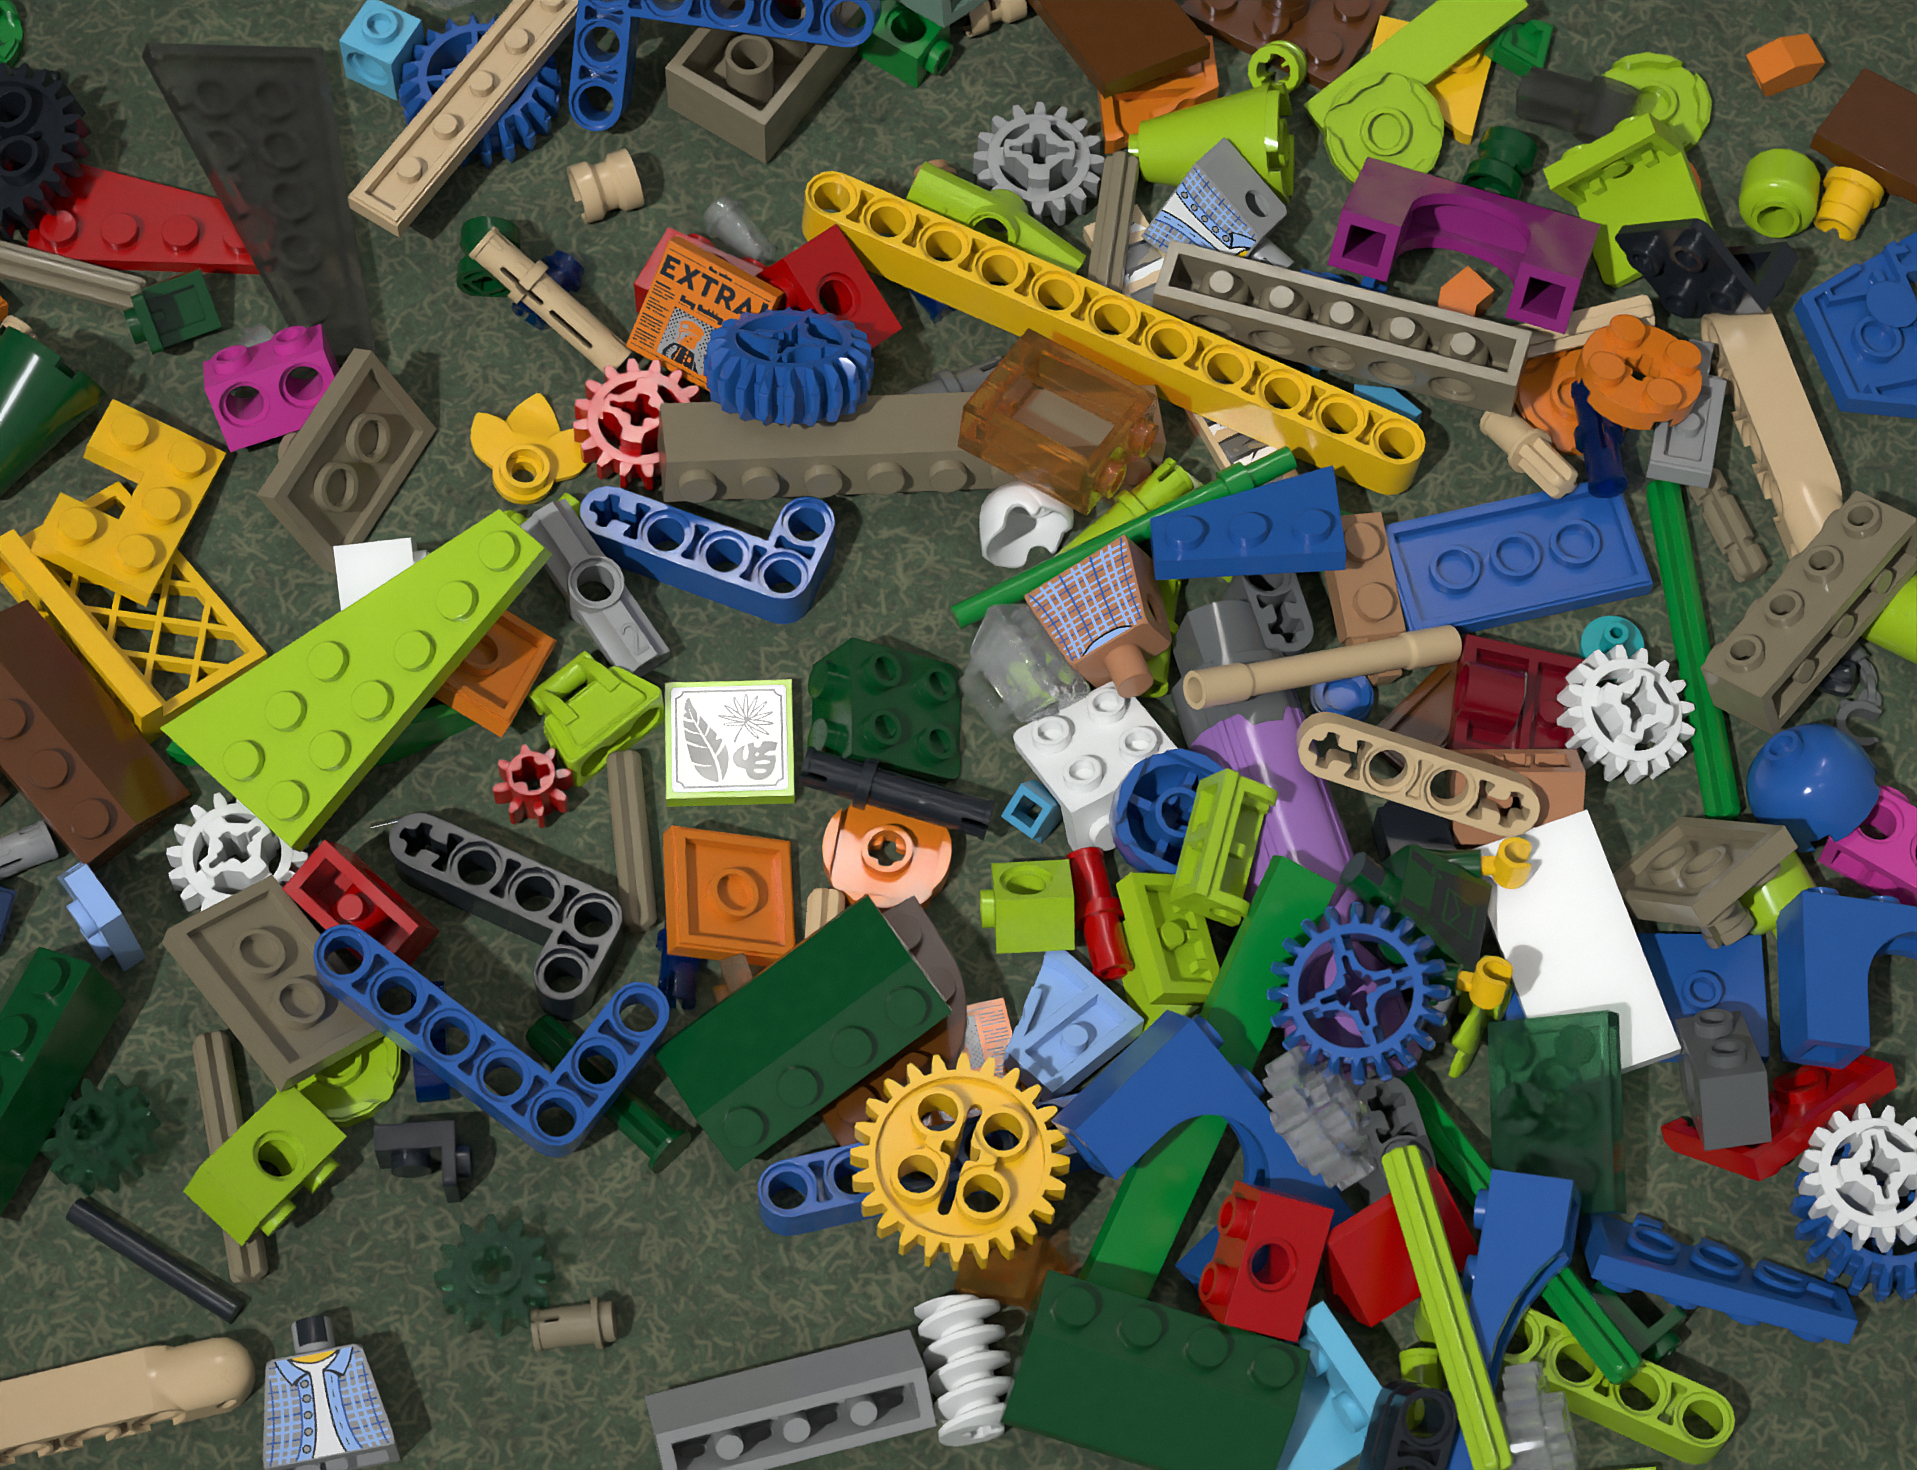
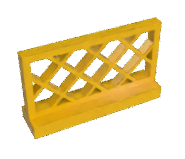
M117 481L82 502L102 512L117 504L123 511L131 498V494ZM41 526L21 537L14 529L0 536V582L18 603L26 599L30 601L149 744L163 735V731L160 729L162 726L195 706L198 700L203 701L267 659V652L178 549L165 571L164 578L161 579L154 592L160 594L157 614L150 615L122 611L123 596L118 593L114 594L112 609L84 605L77 597L80 582L96 583L52 562H47L46 559L30 552L33 541ZM173 572H175L182 581L172 580ZM64 580L71 581L70 588ZM169 595L197 597L204 605L201 622L165 617ZM212 615L219 624L209 623L210 616ZM101 624H108L107 631ZM117 626L153 631L149 653L121 649L114 641ZM162 632L198 637L194 659L159 655L158 649ZM207 638L234 640L245 653L229 664L202 661ZM137 667L146 668L145 674L143 675ZM154 670L191 675L189 686L184 691L165 701L152 685ZM199 676L205 677L204 679L198 682Z

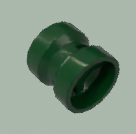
M1500 125L1492 126L1484 132L1477 148L1479 159L1469 163L1461 184L1485 190L1488 187L1500 192L1499 195L1519 200L1524 188L1522 177H1526L1532 172L1539 157V149L1529 136L1517 129Z
M480 216L471 218L463 223L459 245L465 255L457 265L456 275L457 287L463 293L479 297L506 298L511 291L468 255L494 226L520 250L522 234L520 228L513 222L494 216Z

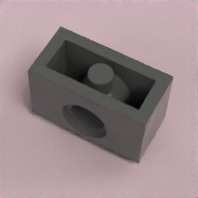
M1706 1009L1696 1013L1694 1017L1675 1019L1676 1037L1681 1047L1678 1062L1682 1094L1704 1150L1772 1142L1767 1070L1741 1010L1729 1012L1724 1009Z

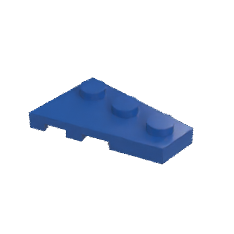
M1333 465L1150 518V541L1155 580L1346 570V546Z

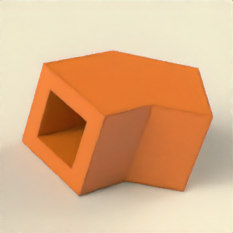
M1809 33L1779 37L1746 54L1749 69L1765 97L1811 82L1825 63Z
M1467 266L1441 287L1437 307L1478 317L1491 307L1495 290Z

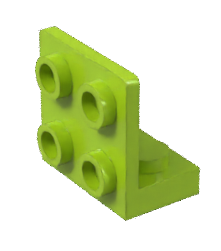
M1130 872L1116 883L1125 920L1121 922V927L1128 954L1134 966L1133 971H1127L1128 974L1122 978L1129 1007L1144 1019L1142 1033L1166 1010L1189 1018H1193L1196 1014L1199 1015L1220 971L1205 917L1168 903L1175 874Z

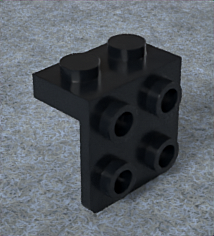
M1698 218L1624 225L1615 236V241L1626 254L1629 264L1643 275L1660 297L1663 307L1671 314L1682 319L1700 318L1704 314L1710 313L1723 315L1764 313L1772 300L1783 291L1785 280L1799 260L1787 242L1726 247L1710 225Z

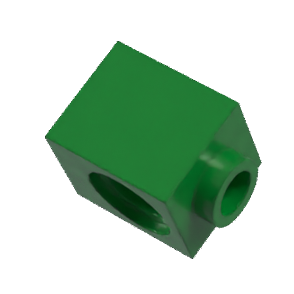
M880 0L882 13L879 23L866 41L858 45V56L911 86L918 88L929 73L938 76L948 64L953 52V44L950 43V25L943 28L895 0ZM866 15L858 24V28L865 25ZM903 39H914V40H917V41H915V42H903V41H900V40H903Z

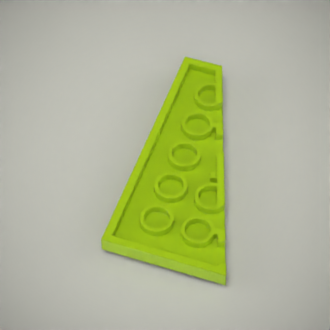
M498 509L160 729L290 848L301 853L553 554L507 514Z

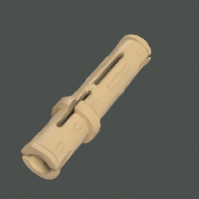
M496 226L484 236L468 255L511 291L507 297L515 304H518L520 300L603 373L604 367L608 365L617 369L633 351L627 348L626 343L597 319L585 306L580 304L545 273L549 268L541 260L535 264L502 235Z

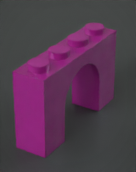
M1367 157L1342 208L1327 265L1387 282L1396 259L1405 251L1416 248H1441L1465 253L1494 265L1513 282L1514 288L1505 317L1565 335L1585 278L1600 224Z

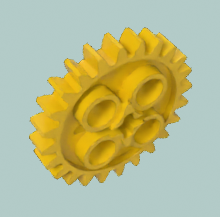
M963 1052L959 1056L956 1070H947L938 1054L933 1055L932 1070L929 1075L924 1076L912 1063L908 1064L906 1069L907 1086L903 1087L889 1078L884 1081V1094L888 1103L872 1098L867 1100L866 1114L875 1123L856 1122L854 1138L865 1144V1146L850 1149V1165L865 1170L852 1176V1188L854 1192H872L861 1202L862 1215L867 1217L883 1213L884 1215L877 1225V1236L882 1239L899 1231L901 1233L899 1254L902 1256L910 1252L917 1244L924 1246V1265L927 1267L934 1263L939 1252L949 1253L950 1265L953 1271H959L963 1255L973 1253L980 1268L986 1269L989 1249L994 1247L1007 1260L1013 1259L1015 1249L1013 1237L1018 1236L1023 1241L1033 1245L1037 1240L1038 1232L1032 1219L1041 1223L1052 1224L1055 1209L1046 1200H1063L1065 1196L1066 1184L1055 1177L1069 1173L1070 1158L1055 1152L1066 1147L1067 1139L1060 1130H1047L1054 1124L1051 1120L1058 1114L1057 1107L1048 1106L1036 1109L1035 1107L1041 1099L1042 1087L1037 1084L1020 1092L1017 1089L1020 1069L1015 1067L1003 1079L995 1077V1058L990 1056L984 1062L980 1072L971 1070L968 1055ZM972 1108H978L982 1114L971 1139L970 1160L963 1164L951 1211L947 1215H941L938 1212V1207L949 1182L950 1162H953L957 1157L969 1111ZM943 1111L949 1114L955 1120V1123L947 1130L932 1131L926 1128L920 1122V1119L928 1112ZM1007 1130L1019 1139V1144L1013 1149L1001 1151L990 1147L984 1138L992 1131ZM915 1171L924 1172L931 1176L935 1181V1185L926 1192L912 1193L900 1184V1180L908 1173ZM988 1191L996 1196L1000 1201V1205L993 1211L981 1213L970 1209L964 1200L973 1192Z

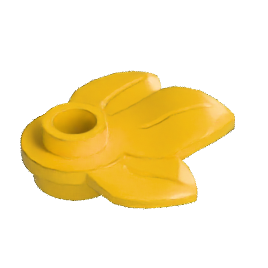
M536 393L519 404L508 416L506 422L488 413L478 412L475 415L470 435L472 449L475 455L493 470L492 480L497 492L512 503L528 505L539 502L550 493L555 482L579 476L588 465V463H583L581 459L580 445L582 443L574 441L573 429L560 432L555 414L541 393ZM519 470H527L534 475L535 479L532 482H519L513 479L512 475Z

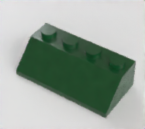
M866 893L653 1050V1053L696 1121L736 1172L943 1020L952 1011L943 994Z
M41 946L17 962L0 991V1217L125 1003L123 997L92 963Z
M1048 1269L1031 1300L1000 1423L1152 1470H1276L1297 1413L1310 1350Z

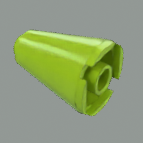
M1284 82L1268 83L1140 122L1138 133L1129 135L1128 154L1138 158L1140 162L1139 170L1145 182L1178 187L1193 165L1221 139L1226 138L1283 204H1289V196L1293 195L1295 144L1294 134L1289 135L1286 119H1281V116H1292L1288 89Z

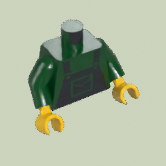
M1520 837L1504 839L1499 844L1496 856H1482L1481 849L1439 850L1410 844L1404 846L1381 863L1365 852H1360L1349 860L1341 873L1340 883L1362 899V904L1366 911V923H1373L1377 909L1383 905L1389 907L1392 912L1389 930L1393 931L1397 924L1405 917H1409L1415 922L1414 933L1407 941L1409 945L1426 935H1429L1434 941L1435 947L1421 961L1425 963L1434 959H1442L1446 964L1447 971L1441 976L1429 979V985L1448 986L1451 990V996L1458 997L1461 991L1469 992L1471 1001L1482 1009L1490 1010L1502 1003L1513 974V966L1507 960L1496 956H1488L1479 960L1492 885L1483 880L1482 876L1492 875V878L1498 885L1510 890L1522 886L1527 881L1532 868L1531 864L1524 863L1528 860L1532 849L1529 841ZM1359 941L1362 946L1384 964L1387 969L1390 968L1392 972L1408 966L1406 961L1389 947L1375 942ZM1430 1001V1005L1432 1006L1439 1001Z

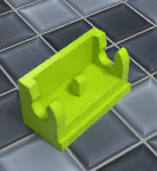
M1228 768L1199 781L1168 900L1169 904L1231 927L1239 925L1241 917H1247L1250 903L1244 900L1243 896L1264 815L1268 814L1270 805H1276L1278 792L1275 789L1239 775V772Z

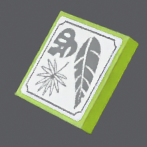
M792 679L665 683L667 807L795 803Z

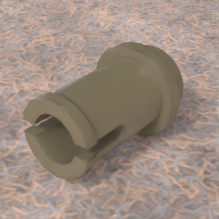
M592 1296L589 1304L531 1309V1320L535 1322L531 1323V1332L536 1352L595 1344L597 1350H604L606 1342L617 1341V1319L613 1301L601 1302L599 1296Z

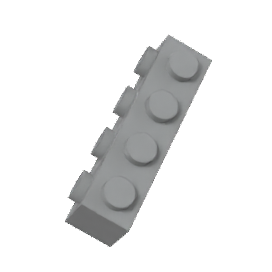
M910 1330L645 1396L662 1470H767L936 1426L925 1366Z

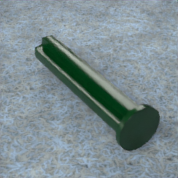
M551 1015L540 1017L529 1028L525 1036L529 1046L554 1069H556L578 1041ZM596 1056L586 1058L578 1068L581 1076L592 1084L606 1083L615 1076ZM626 1086L604 1114L608 1120L650 1158L648 1167L656 1174L662 1172L687 1148L691 1140V1134L686 1129L682 1128L675 1131L628 1086Z

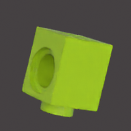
M1069 859L991 863L992 889L980 890V917L982 929L994 928L996 954L1075 950L1074 891Z

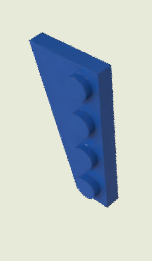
M1586 1194L1582 1195L1577 1227L1591 1278L1597 1279L1598 1282L1601 1280L1603 1286L1622 1293H1630L1636 1289L1659 1295L1668 1303L1683 1309H1696L1698 1306L1725 1312L1731 1319L1749 1326H1759L1764 1322L1787 1328L1796 1336L1810 1342L1820 1343L1829 1339L1845 1344L1850 1343L1858 1320L1845 1289L1766 1260L1757 1262L1755 1269L1745 1266L1744 1261L1737 1254L1727 1249L1728 1246L1703 1237L1700 1243L1695 1244L1694 1247L1676 1241L1673 1237L1662 1232L1664 1223L1637 1213L1632 1225L1602 1214L1605 1201Z

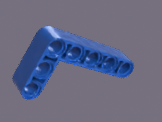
M578 0L568 100L569 111L576 123L590 131H603L612 127L630 105L633 93L640 18L839 47H855L865 42L879 23L882 13L880 0H803L806 9L805 17L792 20L780 13L777 7V0H745V8L740 11L726 9L719 0H684L682 2H671L669 0ZM843 1L857 3L866 15L865 25L860 28L845 26L837 16V4ZM604 26L612 29L617 34L620 43L618 52L608 53L597 47L593 39L595 27ZM600 86L610 92L614 102L613 110L603 112L595 109L588 100V87Z
M340 924L328 928L322 933L314 946L313 958L319 983L327 992L534 1150L547 1157L569 1155L582 1144L652 1055L653 1050L662 1042L667 1030L669 1005L666 996L659 988L645 982H634L624 985L614 994L551 1074L363 930L353 925ZM343 947L358 951L364 958L360 968L347 975L337 974L326 965L329 955ZM395 987L405 988L416 997V1003L407 1013L391 1015L379 1006L382 994ZM641 1004L649 1007L655 1013L657 1022L647 1031L634 1032L626 1028L620 1019L621 1012L628 1006ZM447 1027L462 1030L469 1039L467 1047L461 1053L453 1056L437 1052L431 1043L434 1035ZM603 1056L614 1064L616 1074L606 1083L592 1084L581 1076L578 1068L588 1057ZM500 1067L510 1068L518 1073L522 1084L514 1094L497 1096L491 1093L485 1086L484 1080L487 1074ZM553 1107L563 1108L573 1116L575 1126L566 1135L560 1137L549 1136L538 1126L537 1120L540 1114Z

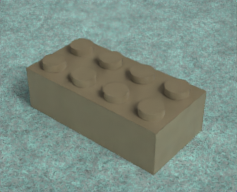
M720 0V3L726 9L732 11H740L746 5L745 0ZM777 0V7L785 17L792 20L805 17L806 9L803 0L797 8ZM843 1L837 4L836 12L840 22L847 27L858 28V24L865 17L863 9L857 3L851 1ZM699 26L665 67L668 107L767 164L858 51V45L855 47H839Z

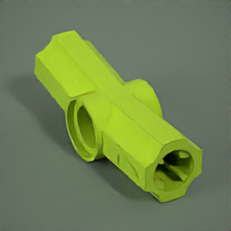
M924 161L907 195L906 201L1076 274L1086 258L1085 254L1031 217L1022 198L1013 191L1006 189L987 191ZM993 218L1000 221L1008 232L999 233L993 231L987 226L984 219Z

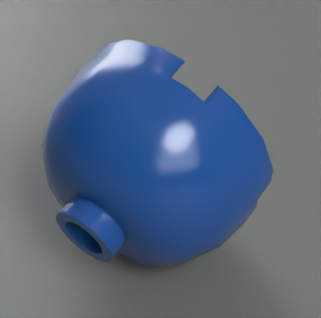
M1807 723L1787 728L1777 733L1761 747L1749 766L1746 780V796L1757 823L1785 826L1798 846L1795 851L1804 853L1815 850L1810 843L1811 841L1820 840L1830 835L1833 841L1837 842L1848 836L1868 817L1879 797L1880 788L1874 781L1875 773L1879 774L1865 749L1851 736L1827 724Z
M1182 748L1154 754L1135 764L1116 788L1109 814L1113 843L1125 862L1140 873L1175 874L1199 781L1224 770V768L1205 754Z

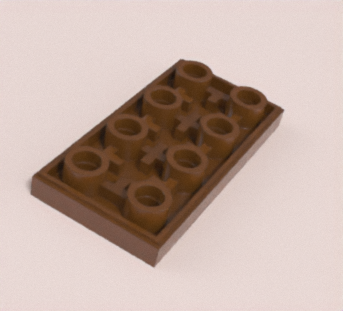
M1027 0L1105 99L1116 94L1125 93L1132 88L1168 74L1177 73L1184 68L1210 59V42L1175 0Z
M1864 67L1818 128L1810 148L1828 157L1833 164L1839 167L1852 168L1867 174L1876 180L1887 193L1903 197L1917 205V95Z

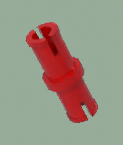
M1099 847L1077 849L1067 854L1068 858L1063 859H1069L1074 899L1077 906L1074 909L1075 928L1084 933L1093 968L1092 974L1101 982L1118 980L1128 974L1127 971L1134 970L1120 923L1124 918L1120 899L1113 897L1104 863L1103 849Z

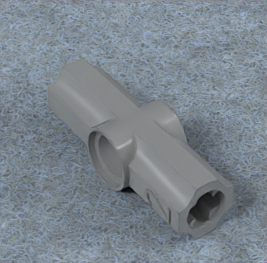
M566 499L550 502L535 511L526 522L520 525L553 554L543 565L544 569L565 598V606L569 615L578 624L585 627L611 667L619 666L638 677H642L670 656L669 648L625 586L621 568L612 559L605 557ZM589 581H597L604 584L610 590L611 595L600 602L590 601L579 593L578 588Z

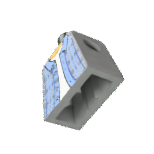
M1226 138L1221 139L1193 165L1141 235L1148 243L1165 254L1171 239L1285 269H1290L1294 264V261L1269 239L1287 216L1286 206Z
M326 1316L307 1317L294 1322L291 1325L295 1355L274 1359L266 1363L263 1437L264 1470H356L401 1461L400 1452L362 1344L336 1347L332 1320Z

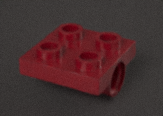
M1466 634L1462 640V651L1457 664L1447 749H1567L1565 743L1574 735L1572 728L1558 726L1556 719L1570 708L1557 701V695L1569 685L1565 678L1568 673L1580 663L1582 664L1585 659Z

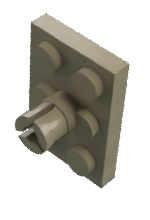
M354 348L301 429L288 433L283 437L278 451L279 462L256 496L320 568L332 574H337L333 546L364 542L433 436L436 427L371 350Z
M1680 816L1614 872L1613 876L1630 918L1699 927L1708 947L1719 949L1722 943L1725 946H1729L1741 939L1752 929L1755 923L1751 913L1742 905L1739 897L1750 888L1760 886L1775 877L1781 869L1779 863L1798 846L1787 828L1782 825Z
M270 875L168 928L162 944L280 1093L384 1036V1034L332 996L319 983L313 956L314 946L320 934L291 897L282 890V886L274 876ZM335 952L329 955L326 965L331 971L343 975L351 973Z

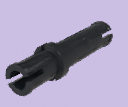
M808 747L801 769L803 771L799 776L797 786L803 788L805 786L853 800L852 807L860 810H865L866 805H870L969 834L984 841L996 800L990 798L987 800L878 768L879 761L867 757L865 762L861 763L815 749L816 747Z

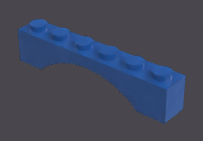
M1492 1169L1489 1189L1480 1188L1474 1208L1475 1229H1481L1482 1233L1478 1255L1469 1254L1465 1263L1463 1293L1464 1295L1471 1296L1469 1312L1495 1396L1506 1349L1523 1315L1545 1286L1572 1262L1582 1195L1574 1180ZM1447 1388L1445 1390V1393L1452 1400L1449 1388ZM1457 1417V1426L1445 1470H1473Z

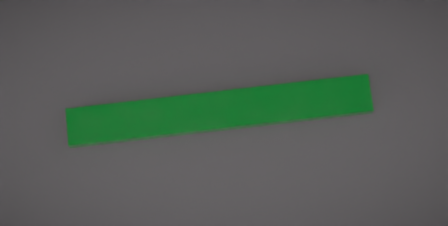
M1281 855L1272 856L1250 904L1248 915L1244 917L1199 1014L1223 1039L1224 1044L1218 1050L1233 1067L1238 1063L1250 1073L1273 1026L1270 1018L1280 1011L1283 1004L1269 1001L1267 999V990L1272 987H1288L1287 979L1279 978L1270 971L1271 964L1275 961L1293 966L1296 957L1290 955L1282 947V942L1285 938L1289 937L1304 948L1311 939L1302 930L1301 922L1309 918L1318 927L1337 887V884ZM1201 1115L1180 1122L1166 1132L1127 1170L1078 1279L1147 1300L1228 1124L1219 1115Z

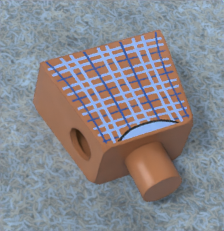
M1125 534L1024 595L1027 604L1067 662L1094 687L1099 688L1113 681L1119 696L1131 698L1143 694L1152 686L1154 679L1146 661L1168 649L1172 637L1159 581L1155 580L1153 561Z

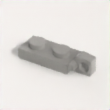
M1690 339L1689 342L1694 344L1702 355L1699 365L1702 375V387L1692 411L1681 423L1669 427L1672 419L1666 422H1655L1646 477L1708 489L1727 380H1723V377L1709 375L1714 343Z

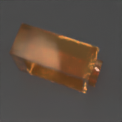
M1028 328L963 406L957 447L1087 516L1102 496L1110 499L1117 492L1126 475L1127 465L1134 456L1143 458L1153 445L1159 430V425L1153 422L1158 396ZM1038 386L1114 425L1089 458L1012 418Z

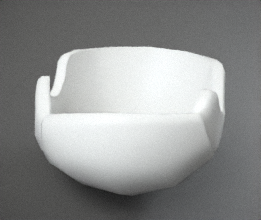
M1025 479L998 487L987 496L981 506L979 533L982 556L995 566L1018 568L1024 566L1027 555L1033 547L1042 546L1047 548L1050 553H1055L1064 533L1073 528L1074 513L1072 502L1063 492L1042 480Z

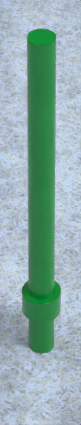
M1285 446L1245 466L1240 461L1216 472V480L950 606L951 614L957 626L963 629L1025 599L1024 595L1124 534L1136 545L1150 539V518L1259 487L1297 469L1296 460L1291 450Z

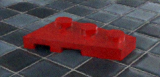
M1861 1054L1844 1069L1805 1065L1774 1078V1091L1768 1093L1772 1142L1705 1151L1695 1124L1688 1126L1687 1121L1682 1117L1660 1127L1664 1142L1672 1151L1760 1182L1778 1173L1783 1165L1811 1147L1808 1141L1817 1127L1829 1131L1827 1123L1833 1113L1839 1110L1850 1120L1859 1104L1866 1103L1868 1109H1870L1873 1103L1895 1089L1897 1082L1893 1064Z

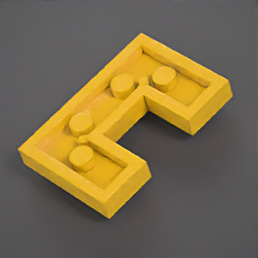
M112 399L86 446L83 458L137 483V487L119 519L60 492L38 531L30 552L147 607L224 462L226 452Z

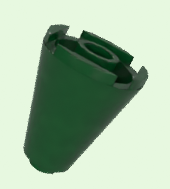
M4 325L0 327V497L94 412L107 395L102 387L80 369L75 375L72 369L60 361L62 357L25 333L11 326L6 328Z

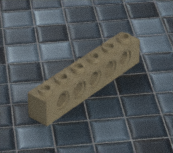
M1171 239L1153 292V308L1252 351L1507 417L1512 415L1527 362L1532 331Z

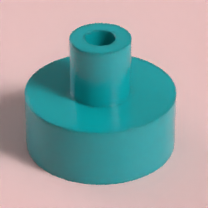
M1602 616L1590 622L1584 629L1578 648L1579 658L1586 659L1598 649L1606 654L1616 645H1623L1629 659L1640 648H1644L1643 637L1638 628L1629 620L1619 616Z

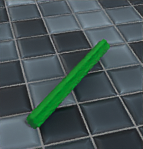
M1653 480L1646 487V498L1679 678L1686 683L1682 690L1683 699L1686 702L1693 703L1695 710L1687 716V721L1695 729L1694 735L1691 737L1705 819L1736 821L1739 819L1741 807L1723 711L1713 705L1701 670V666L1705 663L1711 648L1679 483Z
M1411 1070L1402 1078L1397 1076L1396 1078L1403 1081L1414 1095L1435 1160L1470 1205L1475 1208L1479 1189H1489L1492 1167L1416 1072ZM1568 1265L1545 1286L1540 1294L1611 1384L1619 1385L1626 1380H1631L1638 1374V1370L1643 1364L1642 1357Z

